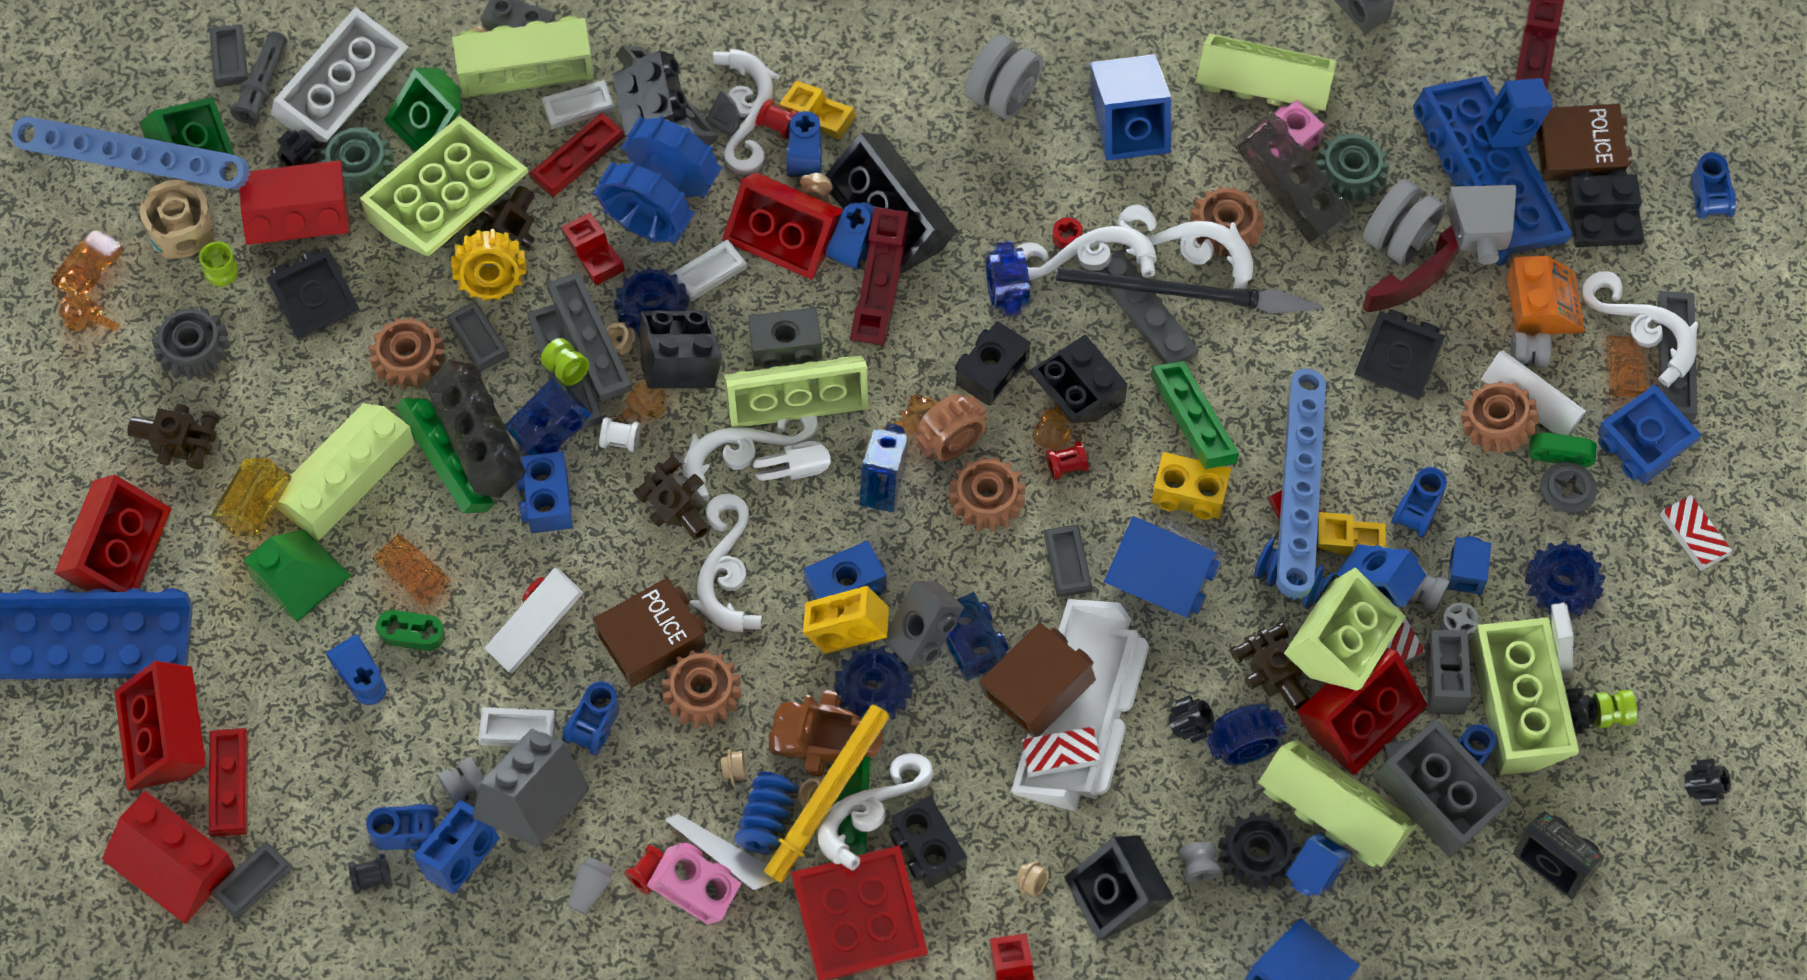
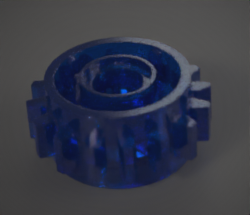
M1012 241L996 242L994 250L986 252L985 260L987 287L993 310L1000 309L1003 317L1021 314V308L1029 306L1030 284L1026 257L1023 249L1015 248Z
M647 267L646 270H635L631 277H624L622 279L623 288H616L615 290L617 299L614 300V307L617 312L618 322H625L627 328H633L638 333V338H640L641 311H687L689 306L686 285L684 283L678 284V276L676 274L669 275L664 268L657 270ZM649 301L658 302L655 305H646Z
M1562 541L1560 545L1555 546L1552 542L1548 543L1545 552L1538 549L1534 560H1530L1526 570L1529 572L1524 581L1526 584L1532 585L1527 594L1529 597L1535 596L1538 600L1536 606L1538 608L1542 606L1547 608L1549 615H1552V605L1565 603L1568 613L1575 612L1578 617L1582 616L1585 607L1590 610L1593 609L1597 601L1596 599H1600L1604 590L1601 586L1605 581V575L1599 574L1602 564L1594 560L1592 557L1594 553L1592 551L1587 552L1582 549L1581 544L1577 543L1575 546ZM1558 576H1566L1572 583H1565Z
M867 645L865 650L861 652L853 650L852 657L849 660H841V669L843 671L835 672V681L838 684L834 685V691L837 692V696H841L840 707L845 708L848 706L849 711L862 718L870 706L876 705L889 714V718L894 720L896 718V710L905 711L907 708V701L905 699L912 698V688L909 686L913 684V675L906 673L908 665L905 662L900 663L895 652L891 654L885 651V646H881L879 649H871L870 645ZM875 680L882 683V686L877 689H870L865 684Z
M1252 704L1232 710L1218 718L1212 724V733L1207 735L1208 739L1206 742L1212 757H1215L1216 760L1222 759L1224 764L1230 766L1243 765L1262 759L1276 751L1283 743L1282 736L1286 735L1285 730H1287V726L1282 713H1279L1278 709L1271 711L1270 706L1267 704Z

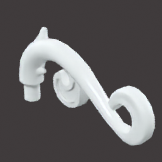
M730 49V52H714L713 65H729V69H738L743 76L746 72L753 77L757 85L758 95L753 103L746 102V100L753 99L754 95L752 90L746 86H736L728 93L738 107L740 118L746 119L733 134L724 152V162L728 169L738 175H751L758 172L765 163V152L762 147L752 140L745 141V148H748L752 153V156L747 160L737 159L734 151L738 144L755 128L756 118L763 103L767 99L772 100V79H779L780 75L771 71L760 59L748 52Z
M1142 205L1126 207L1119 215L1117 222L1118 226H1120V221L1124 220L1133 228V222L1141 220L1147 224L1149 231L1156 228L1155 217L1147 207ZM1186 222L1147 236L1152 245L1182 238L1180 250L1183 257L1196 265L1205 264L1212 258L1214 252L1213 244L1209 239H1206L1201 246L1197 244L1196 238L1209 237L1221 243L1231 255V257L1227 256V260L1233 266L1232 275L1235 277L1233 290L1235 288L1247 289L1248 280L1252 279V255L1233 222L1230 224V229L1214 222Z
M1121 220L1120 226L1103 227L1083 234L1043 266L1037 268L1026 267L1025 261L1030 257H1039L1046 262L1048 253L1045 248L1033 242L1019 245L1010 256V267L1017 277L1024 280H1035L1052 272L1067 260L1078 255L1080 265L1085 269L1092 271L1102 270L1112 260L1110 248L1104 243L1113 242L1128 246L1129 249H1126V252L1136 256L1137 263L1141 265L1142 276L1152 277L1155 275L1154 263L1157 257L1150 240L1138 230L1131 228L1124 220ZM1099 245V248H1098L1097 251H1092V250H1091V249L1094 248L1095 246Z
M1608 271L1597 272L1586 279L1582 286V297L1585 304L1598 312L1636 317L1631 325V334L1639 346L1650 348L1657 346L1662 341V327L1658 325L1656 328L1650 329L1649 326L1651 324L1664 325L1675 335L1677 351L1673 348L1670 350L1672 359L1667 364L1668 368L1658 378L1665 387H1669L1678 377L1683 378L1694 363L1697 353L1696 337L1698 322H1694L1689 327L1685 320L1677 314L1653 305L1602 303L1596 299L1595 293L1604 287L1610 288L1613 291L1612 300L1614 302L1621 299L1623 294L1621 279L1616 274Z
M817 416L796 419L802 422L804 430L794 436L747 427H730L706 434L701 439L694 433L684 460L683 477L689 479L693 474L698 475L704 484L697 491L707 501L710 495L705 486L706 478L704 474L709 465H703L705 458L714 449L725 444L738 445L739 449L733 450L729 445H725L722 458L727 467L733 470H742L754 461L756 450L753 442L784 446L812 440L818 429ZM778 420V430L785 432L786 425L792 420Z
M721 494L714 497L708 503L705 509L706 520L715 530L724 532L727 530V524L720 520V514L725 510H734L738 513V522L707 556L697 581L698 600H690L689 604L697 608L712 623L724 630L741 633L744 632V629L761 630L762 615H744V611H735L731 604H727L726 608L718 602L714 593V579L719 572L727 574L724 577L718 578V584L726 591H736L743 587L746 581V568L743 562L736 557L726 555L747 526L749 508L739 496Z
M915 753L902 754L896 757L890 766V777L896 785L864 790L852 794L832 806L817 829L818 844L823 854L836 865L843 864L850 870L856 869L860 863V858L849 851V846L844 843L846 837L844 834L838 837L837 831L841 822L848 815L852 814V824L856 829L870 832L879 828L885 819V810L880 801L909 794L927 786L931 782L933 769L931 762L926 757ZM913 770L919 773L915 780L902 784L901 774L905 771Z

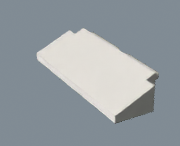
M1076 599L1067 600L1059 631L1065 636L1068 645L1076 651L1080 648L1094 662L1092 668L1096 681L1040 735H1049L1093 726L1101 764L1029 778L1024 752H1022L1011 789L1014 795L1076 812L1080 796L1097 799L1098 795L1105 794L1109 790L1126 731V725L1119 718L1121 712L1128 711L1133 706L1149 650V644L1146 639L1140 637L1137 631L1128 630L1131 618L1120 603Z

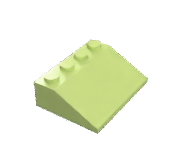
M459 116L360 197V201L368 222L387 238L429 257L528 173V169Z

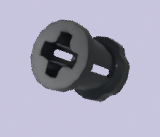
M385 854L379 855L377 860L356 864L354 861L348 862L351 884L355 895L361 894L362 889L383 884L386 888L392 886L389 865Z

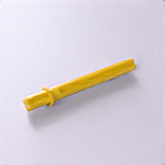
M876 705L870 706L784 840L782 838L779 839L781 845L763 872L782 883L799 856H805L803 850L888 721L889 714Z

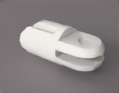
M806 441L784 446V452L757 458L754 461L753 468L786 463L785 466L757 472L755 476L761 481L790 476L791 480L814 476L827 470L830 465L831 456L820 442Z

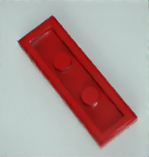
M600 113L529 173L530 179L553 198L623 140L625 132L606 115Z
M246 728L210 730L208 834L210 837L247 834L248 731Z

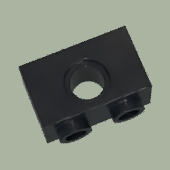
M996 321L990 330L984 329L975 342V348L970 354L964 353L956 363V385L990 406L1029 359L1031 342ZM986 360H994V361H996L997 363H996V364H993V365H989V364L984 363V361H986Z

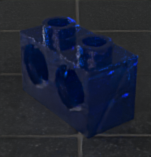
M975 592L956 599L964 606L959 618L969 617L974 622L968 625L957 622L956 627L945 640L966 682L989 672L1006 655V651L1009 650L1002 632H995L991 624L993 618L985 601L980 603ZM981 646L987 648L990 652L979 655L973 649Z

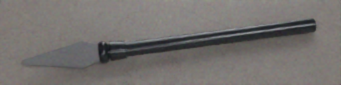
M1057 267L1055 277L1056 281L1227 302L1243 307L1248 305L1250 309L1259 308L1269 314L1323 309V306L1276 289L1264 291L1251 289L1249 292V289L1235 288L1233 290Z

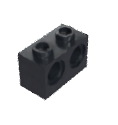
M931 796L892 815V830L889 831L890 838L894 846L900 845L901 850L904 849L910 860L907 861V866L915 881L918 882L922 879L926 888L929 889L966 869L967 856ZM913 824H920L926 828V831L921 834H912L907 828ZM936 854L941 856L944 862L939 865H931L925 859L930 855Z

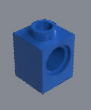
M1473 536L1456 537L1450 554L1448 581L1450 583L1447 589L1482 595L1488 580L1492 543L1484 542Z

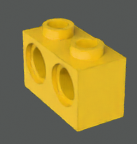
M1163 452L1151 503L1158 504L1161 509L1166 511H1177L1179 509L1192 512L1195 517L1204 520L1211 519L1212 517L1220 519L1232 468L1221 466L1204 469L1200 460ZM1176 482L1181 487L1171 488L1166 483ZM1210 490L1215 495L1205 496L1200 491Z
M868 586L805 602L803 634L824 654L887 638L889 607Z

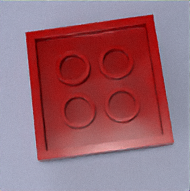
M900 845L858 855L860 863L854 870H850L843 864L836 865L830 862L791 872L817 980H834L928 956Z

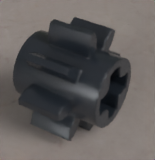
M288 130L277 140L281 145L278 148L277 156L286 167L312 164L318 161V158L315 156L318 143L305 130H300L299 132L296 130L290 132Z
M1583 688L1566 689L1575 734H1584V729H1589V724L1596 722V701L1593 697L1584 695Z
M1191 695L1175 701L1176 707L1171 708L1172 713L1169 714V725L1172 732L1183 740L1190 738L1192 743L1208 737L1207 731L1212 729L1211 725L1214 723V714L1209 704L1199 698L1193 700Z
M1714 758L1697 760V765H1691V770L1685 774V788L1691 798L1700 799L1701 806L1719 804V799L1725 798L1724 794L1730 792L1731 779L1726 767L1721 765L1715 766Z

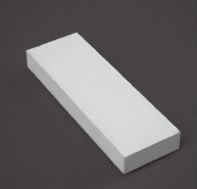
M1504 350L1498 352L1481 378L1482 381L1489 385L1502 381L1511 385L1516 383L1517 387L1522 391L1527 389L1529 391V399L1536 400L1539 423L1554 434L1570 436L1586 413L1583 408Z
M554 568L486 645L485 649L508 672L513 673L579 599L583 592L560 569Z
M1560 603L1552 605V634L1562 678H1570L1573 675V631L1567 605Z

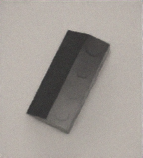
M860 132L825 174L833 185L830 192L843 210L849 204L869 203L878 208L908 212L901 274L940 253L958 232L885 135ZM861 212L855 213V218L859 220V224H864L865 218L861 217Z

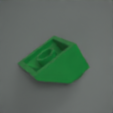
M414 68L384 121L416 152L455 120L460 111L461 88L441 68Z
M214 97L156 109L139 122L144 138L235 155Z
M304 529L271 536L244 559L250 577L296 622L301 620L351 577V574Z

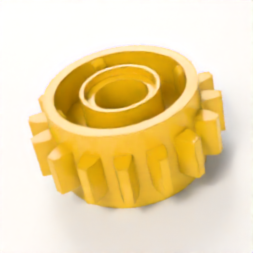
M495 229L483 232L477 230L476 234L470 237L464 236V243L462 245L456 244L455 256H451L453 280H458L459 289H466L471 298L476 296L482 298L483 301L488 299L501 300V297L506 294L512 295L516 285L521 286L523 284L522 275H525L527 272L525 251L520 250L519 241L510 240L506 232L501 234L495 232ZM485 264H494V266H491V267H486V266H483V265H485Z

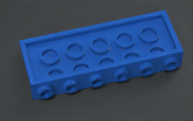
M1484 75L1424 87L1413 105L1414 115L1421 122L1428 135L1430 145L1435 148L1442 161L1443 169L1446 174H1449L1454 186L1516 185L1513 234L1509 247L1505 250H1498L1499 260L1496 262L1497 266L1504 265L1512 254L1568 242L1573 234L1525 146L1491 147L1481 121L1497 96L1487 77Z
M174 588L164 589L162 592H146L142 589H129L126 592H110L105 589H93L90 592L58 589L53 593H39L31 589H23L18 593H3L0 591V679L132 678L154 661L187 666L193 604L187 592Z

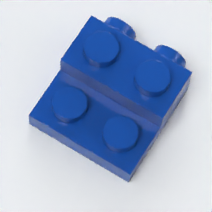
M1655 384L1601 422L1598 431L1600 436L1598 442L1601 448L1608 455L1615 453L1623 462L1621 463V468L1625 475L1631 480L1638 478L1643 485L1668 468L1674 458L1698 442L1701 437V433Z

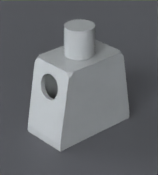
M1516 185L1460 186L1450 188L1446 209L1458 247L1463 251H1477L1480 264L1489 265L1496 263L1499 260L1498 250H1505L1509 247L1514 226Z

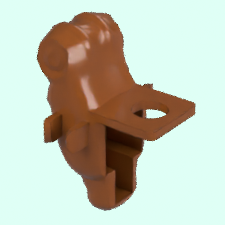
M832 690L823 691L819 705L812 695L807 694L803 704L798 702L780 703L773 715V727L768 735L769 752L787 757L788 759L799 758L806 760L805 769L809 771L808 773L812 776H822L825 763L833 764L861 722V719L855 713L841 708V698L837 696L836 691ZM882 730L865 756L874 757L879 753L883 742Z

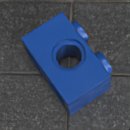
M1542 78L1513 80L1504 83L1481 121L1492 148L1529 145L1553 106L1551 94L1547 92Z
M868 540L803 568L804 583L813 600L868 586L879 597L887 589V575ZM849 578L854 580L855 583L844 586L839 581Z
M1358 544L1335 575L1338 578L1356 568L1395 606L1405 607L1427 576L1419 565L1418 558L1409 550Z

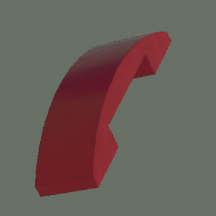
M1530 0L1515 80L1542 78L1548 90L1564 0Z
M874 207L868 238L870 245L859 304L855 308L850 341L881 346L885 344L901 274L908 212Z
M1452 225L1439 234L1435 248L1437 253L1405 279L1400 281L1390 273L1367 291L1363 309L1366 312H1374L1398 306L1420 295L1438 281L1450 267L1459 251Z

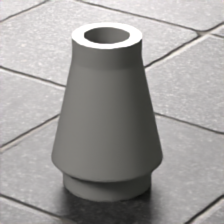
M587 857L584 864H579L567 906L587 915L591 906L613 881L610 877L614 870L594 858Z

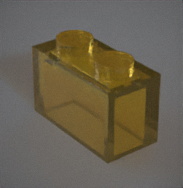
M267 457L244 459L210 517L237 537L258 536L292 477Z

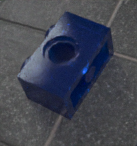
M552 377L504 427L528 455L558 452L560 446L572 434L578 432L592 414L569 387Z

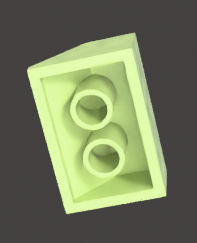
M1353 568L1329 583L1284 654L1309 678L1357 691L1363 687L1406 616L1358 569Z

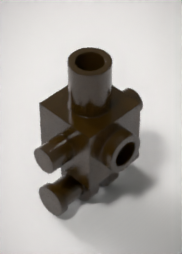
M517 186L510 200L493 205V207L489 205L479 214L486 219L480 231L495 229V232L501 234L506 232L510 240L519 241V247L522 245L528 249L535 240L533 236L528 234L535 219L527 214L526 211L535 197L534 193L524 186ZM477 228L472 229V230L470 231V233L468 234V236L470 237V236L476 234V231H477L478 229H477Z
M177 404L174 411L158 408L154 420L132 416L128 423L127 433L130 437L148 440L153 452L158 454V463L170 465L172 457L185 459L189 467L201 470L204 467L203 461L205 456L211 454L213 447L209 442H214L217 433L214 430L216 424L220 421V416L212 412H204L201 426L196 425L193 416L188 414L189 407Z
M672 451L670 457L664 463L658 462L654 466L656 471L654 474L648 472L644 476L645 482L636 487L633 493L643 503L649 500L656 509L650 516L651 521L656 526L660 527L664 522L680 527L683 526L693 540H698L710 530L709 524L699 513L707 504L697 491L704 482L696 474H693L689 479L673 474L685 462L679 454Z
M1281 621L1268 630L1266 628L1258 630L1256 638L1253 635H1249L1244 638V643L1230 648L1231 656L1238 664L1250 655L1253 657L1250 667L1253 673L1245 677L1250 689L1253 690L1261 685L1269 697L1280 692L1292 711L1299 710L1310 699L1299 683L1303 671L1284 654L1289 646L1285 641L1289 637V633Z

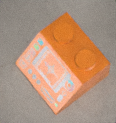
M1549 256L1513 257L1507 274L1515 332H1525L1527 335H1536L1537 333H1584L1585 329L1575 271Z

